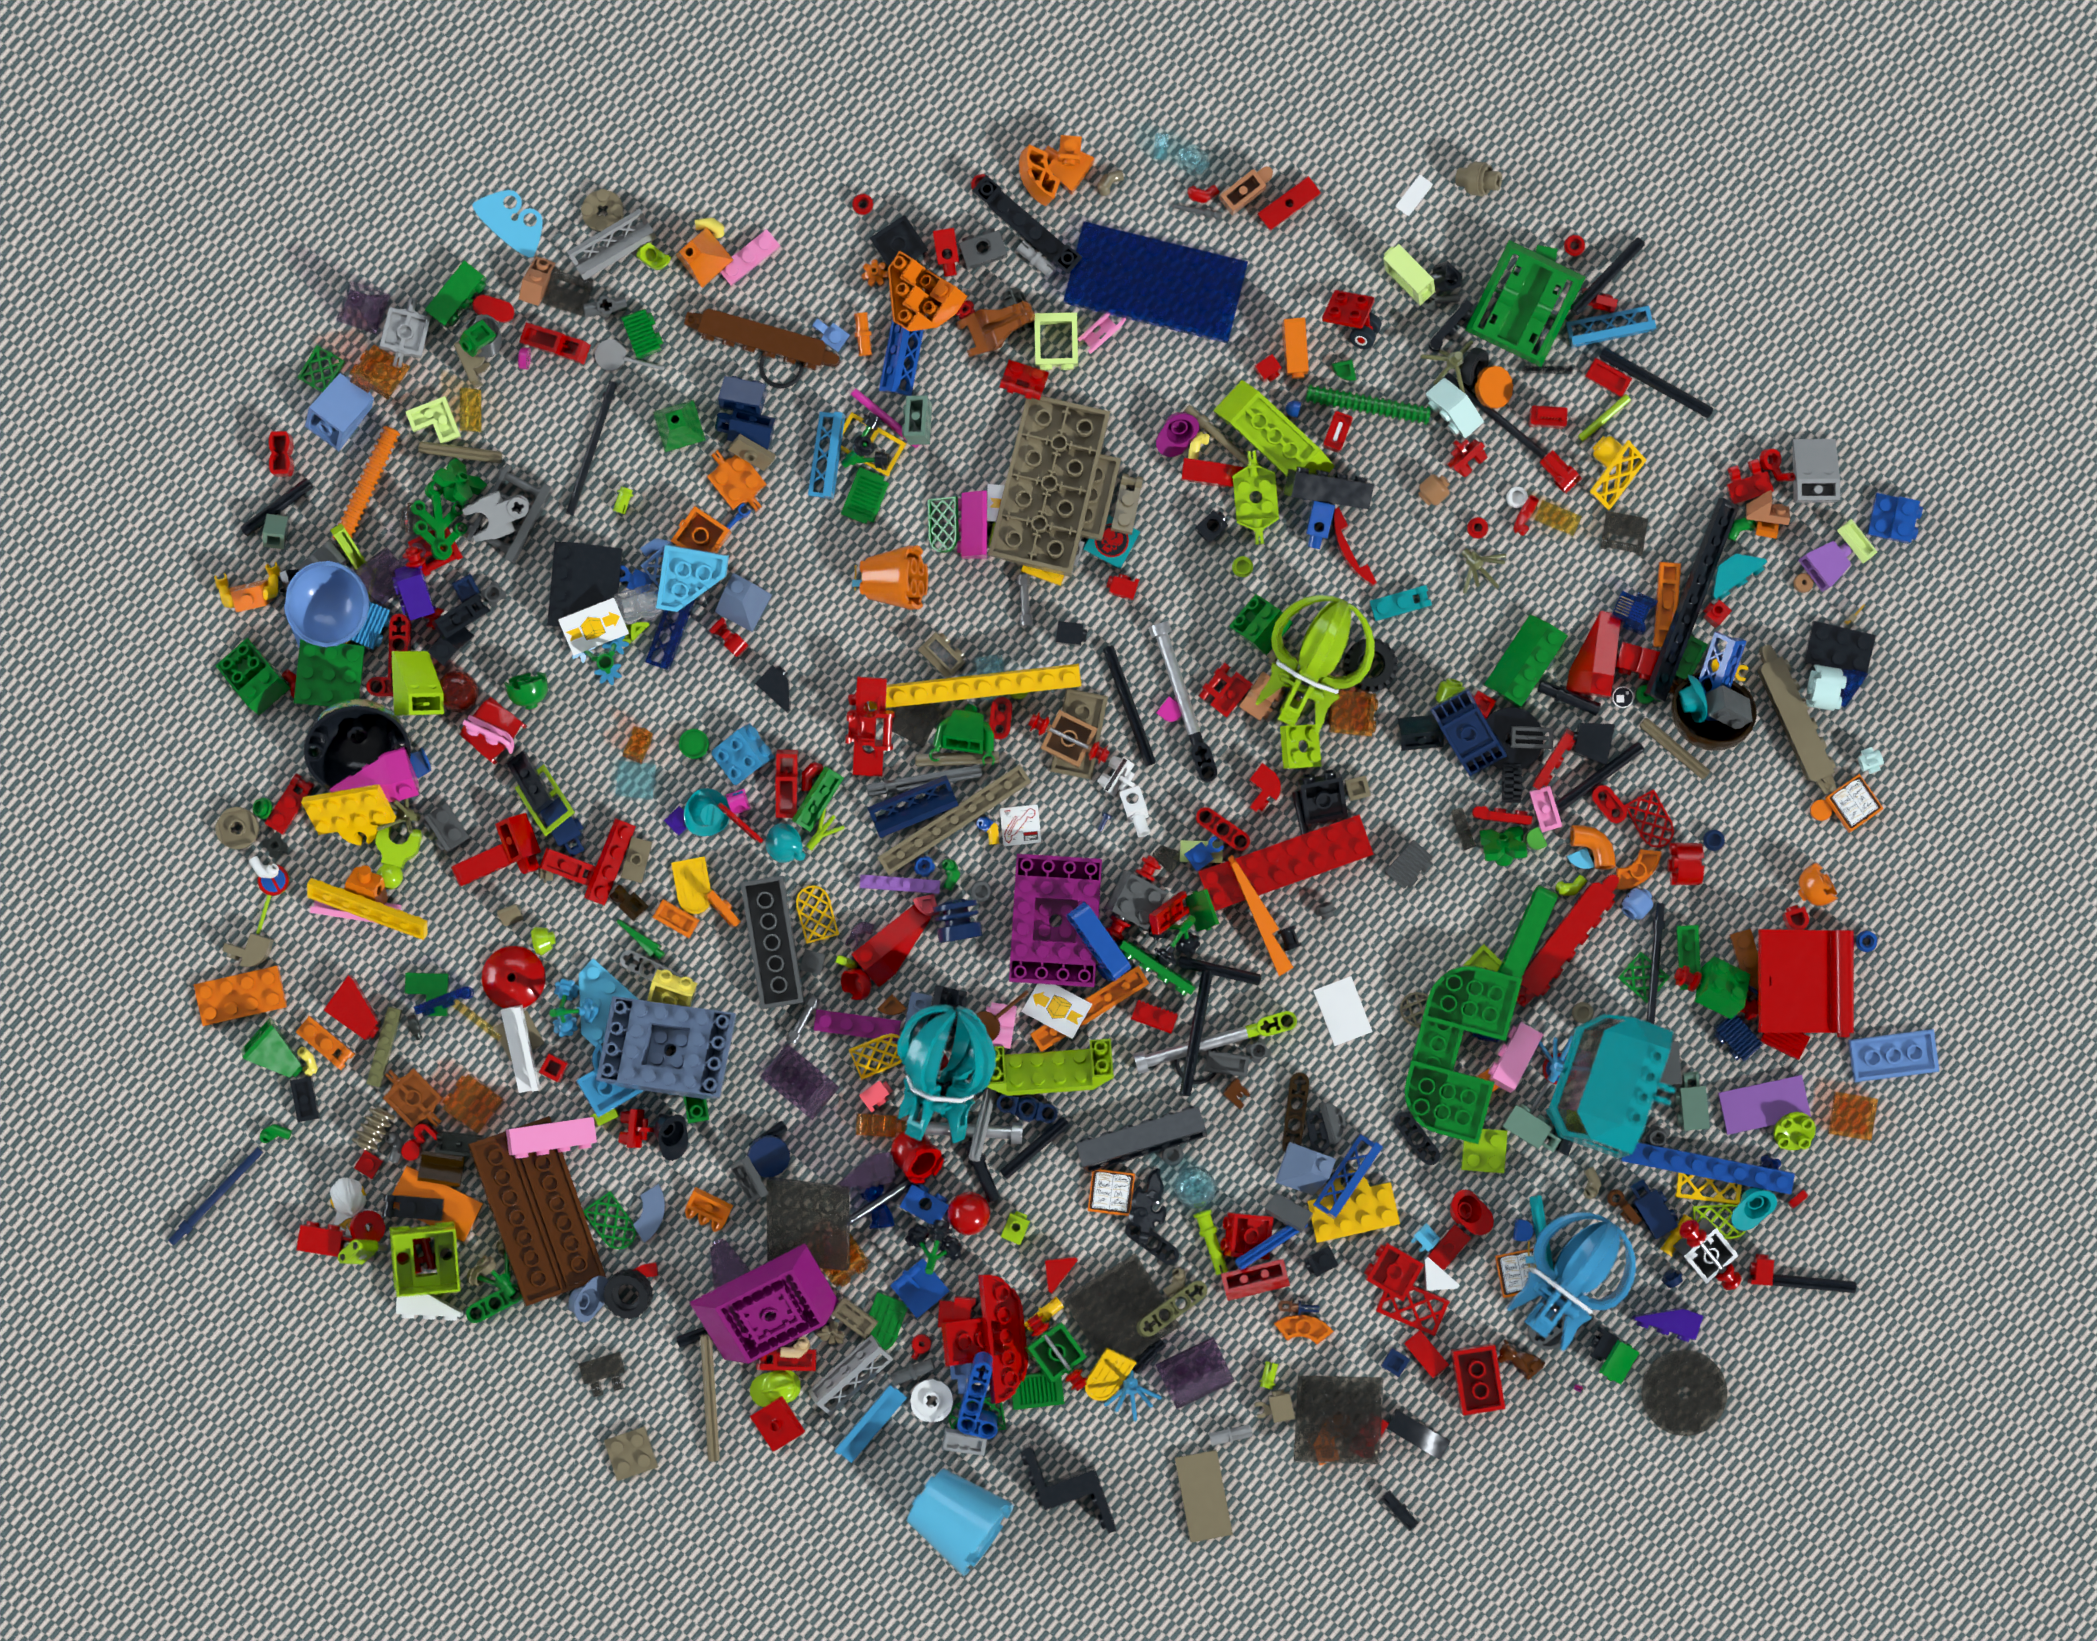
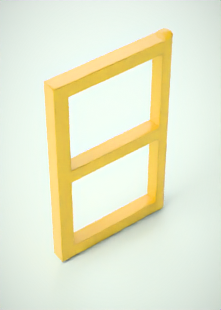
M851 412L844 424L843 435L853 418L861 423L863 418ZM878 427L877 431L875 430L870 438L871 443L874 442L878 433L899 444L900 447L886 470L875 468V464L872 462H865L864 464L888 477L906 443ZM841 445L843 452L847 454L851 452V450Z

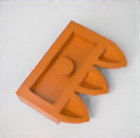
M695 1187L685 1207V1215L687 1219H690L699 1213V1224L702 1226L712 1220V1230L717 1232L725 1225L734 1205Z

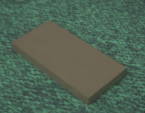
M1066 688L1062 711L1098 728L1091 743L1093 746L1094 743L1100 741L1108 696ZM1087 752L1080 767L1077 768L1053 756L1050 772L1092 780L1096 759L1093 758L1090 761L1089 753Z
M1217 1449L1175 1457L1190 1542L1233 1535Z

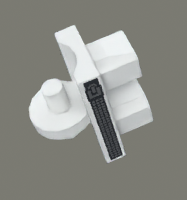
M1113 756L1108 765L1115 770L1113 775L1110 777L1105 773L1101 774L1098 783L1104 788L1103 790L1115 797L1119 790H1126L1127 786L1135 787V784L1131 782L1135 774L1131 772L1134 766L1133 763L1125 757L1121 759Z

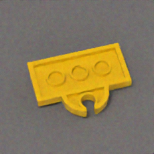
M379 784L303 797L301 801L318 835L338 832L344 840L355 845H361L363 842V837L358 832L364 833L367 837L366 842L370 844L377 836V827L379 825L393 823L396 819V815Z
M1348 1170V1173L1356 1172L1353 1170ZM1363 1176L1335 1219L1313 1206L1317 1198L1307 1200L1309 1211L1313 1213L1311 1221L1317 1243L1400 1224L1391 1182L1369 1186L1367 1179ZM1337 1178L1333 1182L1335 1191L1344 1190L1345 1188L1341 1185V1178ZM1331 1186L1328 1189V1193L1332 1192ZM1341 1193L1336 1194V1199L1339 1198ZM1333 1195L1323 1197L1320 1204L1331 1210L1334 1205Z

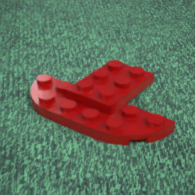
M978 1275L982 1317L941 1323L945 1366L973 1363L977 1353H989L993 1358L992 1374L989 1381L991 1404H997L1013 1396L1016 1393L1015 1390L1021 1381H1024L1026 1376L1028 1353L1024 1349L1027 1343L1023 1307L1015 1289L1011 1288L1004 1279L994 1275Z

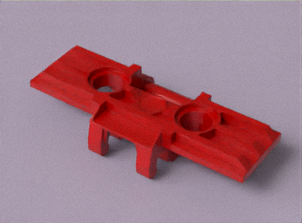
M857 676L856 710H849L847 712L846 721L849 722L848 734L845 737L846 744H851L854 741L853 775L882 777L884 751L893 750L891 733L892 718H894L895 712L886 710L887 678ZM868 701L875 702L877 705L876 710L868 711L865 708V703ZM877 718H884L883 740L876 739ZM863 746H872L874 750L871 752L865 751Z

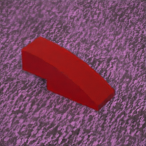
M527 322L519 340L524 345L583 365L591 346L583 340Z
M1184 458L1181 481L1234 488L1232 476L1245 467Z
M777 749L776 818H793L797 812L798 750Z

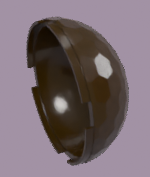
M1701 672L1693 674L1692 676L1696 677L1699 680ZM1689 678L1684 679L1676 688L1671 703L1672 719L1678 732L1695 747L1709 751L1727 750L1740 744L1751 733L1756 722L1757 709L1751 693L1744 685L1741 686L1733 681L1730 688L1750 699L1752 722L1740 729H1734L1720 721L1704 720L1701 723L1695 722L1690 712H1683L1679 701V691L1691 685ZM1710 679L1704 683L1706 692L1712 688Z

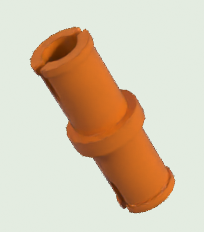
M868 312L854 314L857 332L855 333V338L858 341L859 356L872 355L870 343L872 333L869 331Z

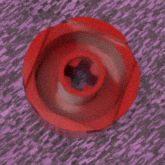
M1670 843L1669 853L1672 856L1671 859L1667 860V871L1672 872L1670 873V885L1702 884L1704 878V865H1702L1704 851L1702 843Z

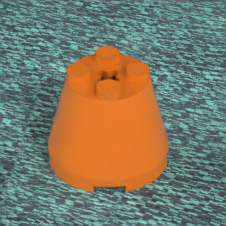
M908 545L868 557L865 561H861L860 572L862 573V582L859 587L861 595H865L869 600L909 610L921 609L923 607L922 597L927 595L928 567L927 564L923 563L921 554H923L922 548L918 545Z

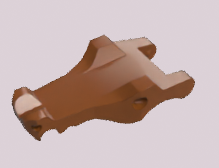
M1022 301L1003 309H979L955 324L958 330L968 326L976 347L967 350V354L969 357H973L1001 348L1006 338L1014 330L1035 320V313L1028 301Z

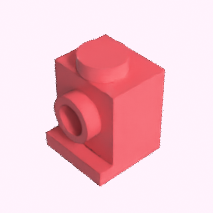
M879 1080L859 1096L872 1113L876 1110L873 1106L877 1104L880 1107L889 1100L887 1096L893 1090L886 1081L882 1083Z

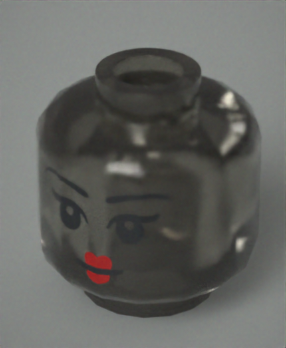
M407 503V507H403L400 510V527L407 534H416L413 531L414 524L418 521H424L411 511L413 503ZM416 505V508L421 510L420 506ZM418 525L419 530L422 531V526Z

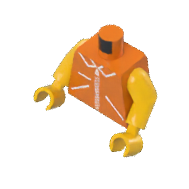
M275 562V566L270 568L269 564L265 565L269 575L268 579L235 587H228L229 582L225 573H223V579H217L215 575L216 587L219 589L223 606L234 608L236 612L263 607L272 602L278 595V576L281 572L277 562Z

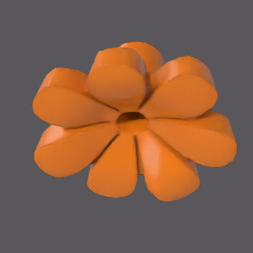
M876 259L871 261V265L865 263L863 269L866 272L862 274V279H869L868 285L871 287L875 285V282L879 286H883L885 284L883 278L889 277L888 271H884L887 268L886 263L881 262L878 264Z

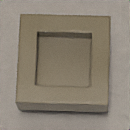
M1366 775L1345 780L1349 801L1371 796Z

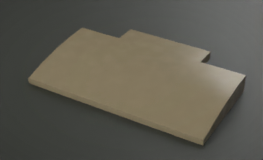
M1041 396L1040 400L1026 398L988 556L1072 577L1081 537L1098 541L1103 539L1121 464V458L1101 454L1110 419V411Z

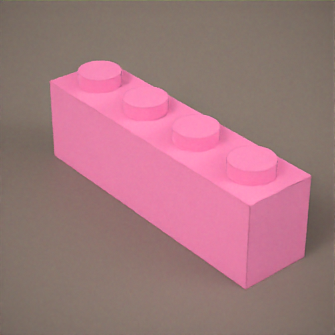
M594 1117L506 1130L509 1155H515L516 1159L528 1157L530 1152H536L538 1156L550 1154V1149L565 1152L571 1151L570 1146L578 1145L579 1149L592 1148L591 1143H597Z

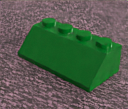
M1530 614L1484 683V686L1517 708L1522 707L1568 635L1550 623Z

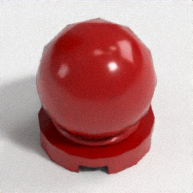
M903 1131L892 1142L890 1152L893 1161L903 1170V1173L911 1182L916 1184L924 1183L925 1178L931 1174L935 1176L941 1169L944 1162L941 1151L936 1145L931 1143L927 1135L924 1134L921 1141L906 1135L905 1131Z
M964 1192L957 1195L951 1201L948 1208V1221L951 1227L957 1233L963 1235H975L982 1232L990 1219V1207L986 1199L974 1192Z

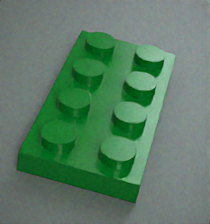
M1124 939L1119 948L1122 949L1125 957L1130 960L1133 957L1139 960L1140 967L1148 972L1151 969L1158 973L1157 978L1166 984L1169 981L1176 985L1175 990L1184 996L1187 993L1192 995L1196 989L1195 984L1168 966L1160 964L1153 956L1127 939Z

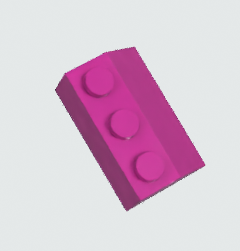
M987 491L962 493V498H958V511H961V519H958L961 541L957 542V553H961L962 559H987Z

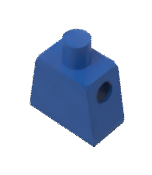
M1319 501L1312 502L1306 534L1310 535L1308 547L1320 549L1322 538H1328L1335 504ZM1317 522L1323 523L1321 530L1315 529Z

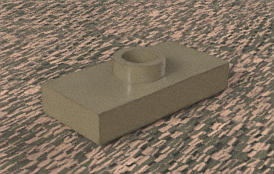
M741 434L735 438L728 448V451L763 471L774 461L776 456Z
M631 837L621 878L642 883L653 842Z
M845 1296L832 1312L834 1317L864 1339H867L879 1322Z

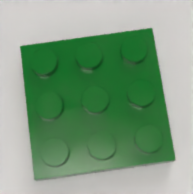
M300 639L294 704L330 707L344 700L360 699L365 646L340 644L338 646L322 647Z

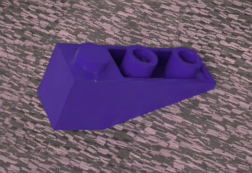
M1674 1308L1633 1315L1632 1319L1637 1321L1636 1325L1648 1329L1649 1325L1657 1327L1656 1332L1669 1335V1332L1678 1334L1677 1339L1689 1342L1690 1339L1696 1340L1703 1315L1683 1308Z

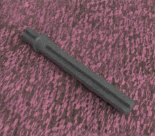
M980 765L889 781L884 779V782L868 784L867 792L870 797L883 794L889 796V793L911 790L945 775L949 783L979 778L982 776V770Z

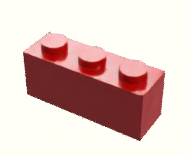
M1284 1259L1221 1274L1228 1301L1290 1286Z

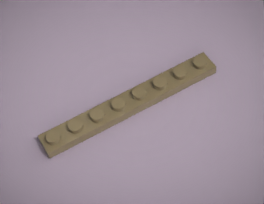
M1018 765L958 804L959 806L952 808L877 858L887 874L891 875L1032 782L1021 765Z

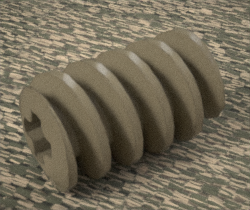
M375 1105L376 1109L369 1108L372 1117L365 1115L364 1118L368 1121V1124H360L364 1131L356 1130L359 1139H351L355 1144L369 1152H372L370 1149L376 1150L378 1148L375 1142H382L379 1134L386 1135L387 1131L383 1127L391 1126L387 1119H395L391 1112L378 1105Z

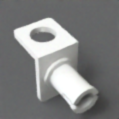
M1135 786L1121 791L1119 794L1128 823H1134L1138 837L1149 835L1151 832L1146 821L1149 815L1140 787ZM1131 793L1138 795L1139 798L1134 804L1126 801L1127 796Z

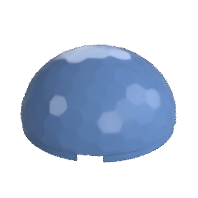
M331 561L315 562L302 568L290 581L287 587L284 609L289 625L300 638L313 645L332 647L348 642L363 628L369 612V596L366 586L351 568Z

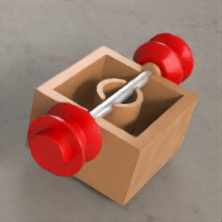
M1061 710L1058 711L1052 725H1049V716L1043 719L1040 717V712L1038 715H1032L1028 724L1031 727L1030 731L1033 729L1038 730L1039 736L1044 734L1045 731L1048 733L1040 748L1042 751L1077 768L1080 767L1087 752L1089 753L1090 761L1095 758L1098 760V765L1100 762H1106L1110 751L1107 750L1108 745L1102 748L1100 747V741L1094 743L1093 746L1091 745L1098 728Z

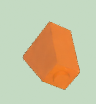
M1305 317L1284 319L1282 335L1286 376H1292V379L1304 378V374L1309 372Z

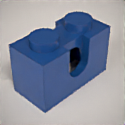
M921 1183L917 1185L912 1184L899 1207L929 1224H933L936 1219L941 1220L950 1205L946 1203L948 1199L939 1193L935 1196L928 1193L929 1188ZM922 1198H929L931 1200L932 1207L925 1210L921 1208L920 1200Z

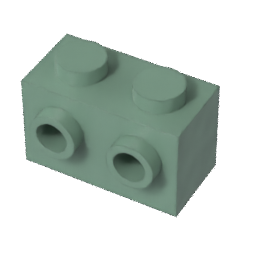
M927 395L906 396V405L903 407L905 425L902 426V436L909 445H930L932 403Z

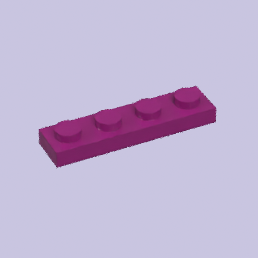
M816 1009L814 1031L875 1039L890 1033L899 1035L901 1021ZM894 1037L892 1039V1041L898 1042L899 1040L898 1038Z

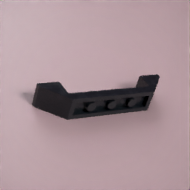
M987 175L972 190L994 214L1036 250L1040 251L1050 262L1069 274L1083 258L1069 245L1063 244L1002 191V188Z

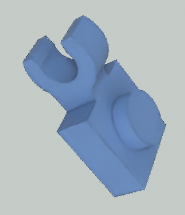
M817 318L812 325L813 328L823 334L821 340L837 353L850 337L847 332L834 323L828 327Z
M972 1363L950 1366L951 1380L958 1379L959 1394H964L967 1384L966 1378L969 1377Z

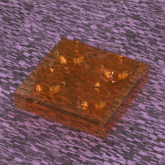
M1834 1091L1828 1134L1872 1141L1878 1099Z

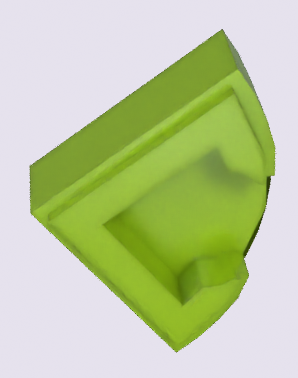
M838 955L835 961L851 969L857 968L859 964L857 961L842 955Z

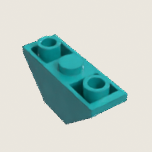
M1734 554L1716 567L1710 598L1713 601L1717 598L1723 600L1731 594L1729 589L1734 586L1738 589L1748 582L1746 577L1752 573L1756 576L1765 570L1763 565L1768 561L1765 558Z

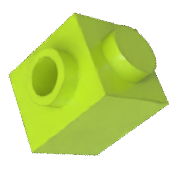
M1017 1210L1015 1214L1010 1212L1001 1238L1021 1245L1030 1220L1027 1219L1028 1215Z

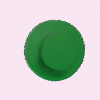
M268 798L257 799L253 804V813L260 819H266L272 812L271 801Z

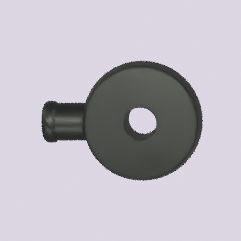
M412 1014L407 1017L411 1033L415 1035L416 1040H421L423 1037L416 1014Z

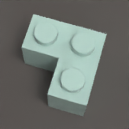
M1445 377L1426 393L1430 400L1428 402L1430 408L1434 412L1439 411L1442 418L1447 422L1449 421L1448 427L1455 435L1459 433L1464 438H1467L1484 422L1469 397Z

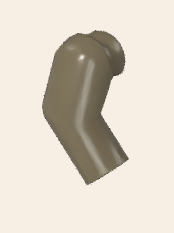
M1178 1267L1172 1271V1284L1163 1289L1168 1298L1185 1287L1186 1273L1183 1269Z

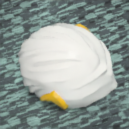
M343 1177L338 1179L332 1186L330 1202L332 1207L339 1213L354 1217L364 1208L367 1195L359 1181Z

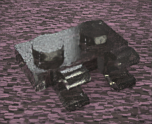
M621 1352L578 1364L583 1383L591 1384L593 1397L603 1395L600 1380L611 1377L614 1391L624 1389L620 1374L625 1373L626 1370Z

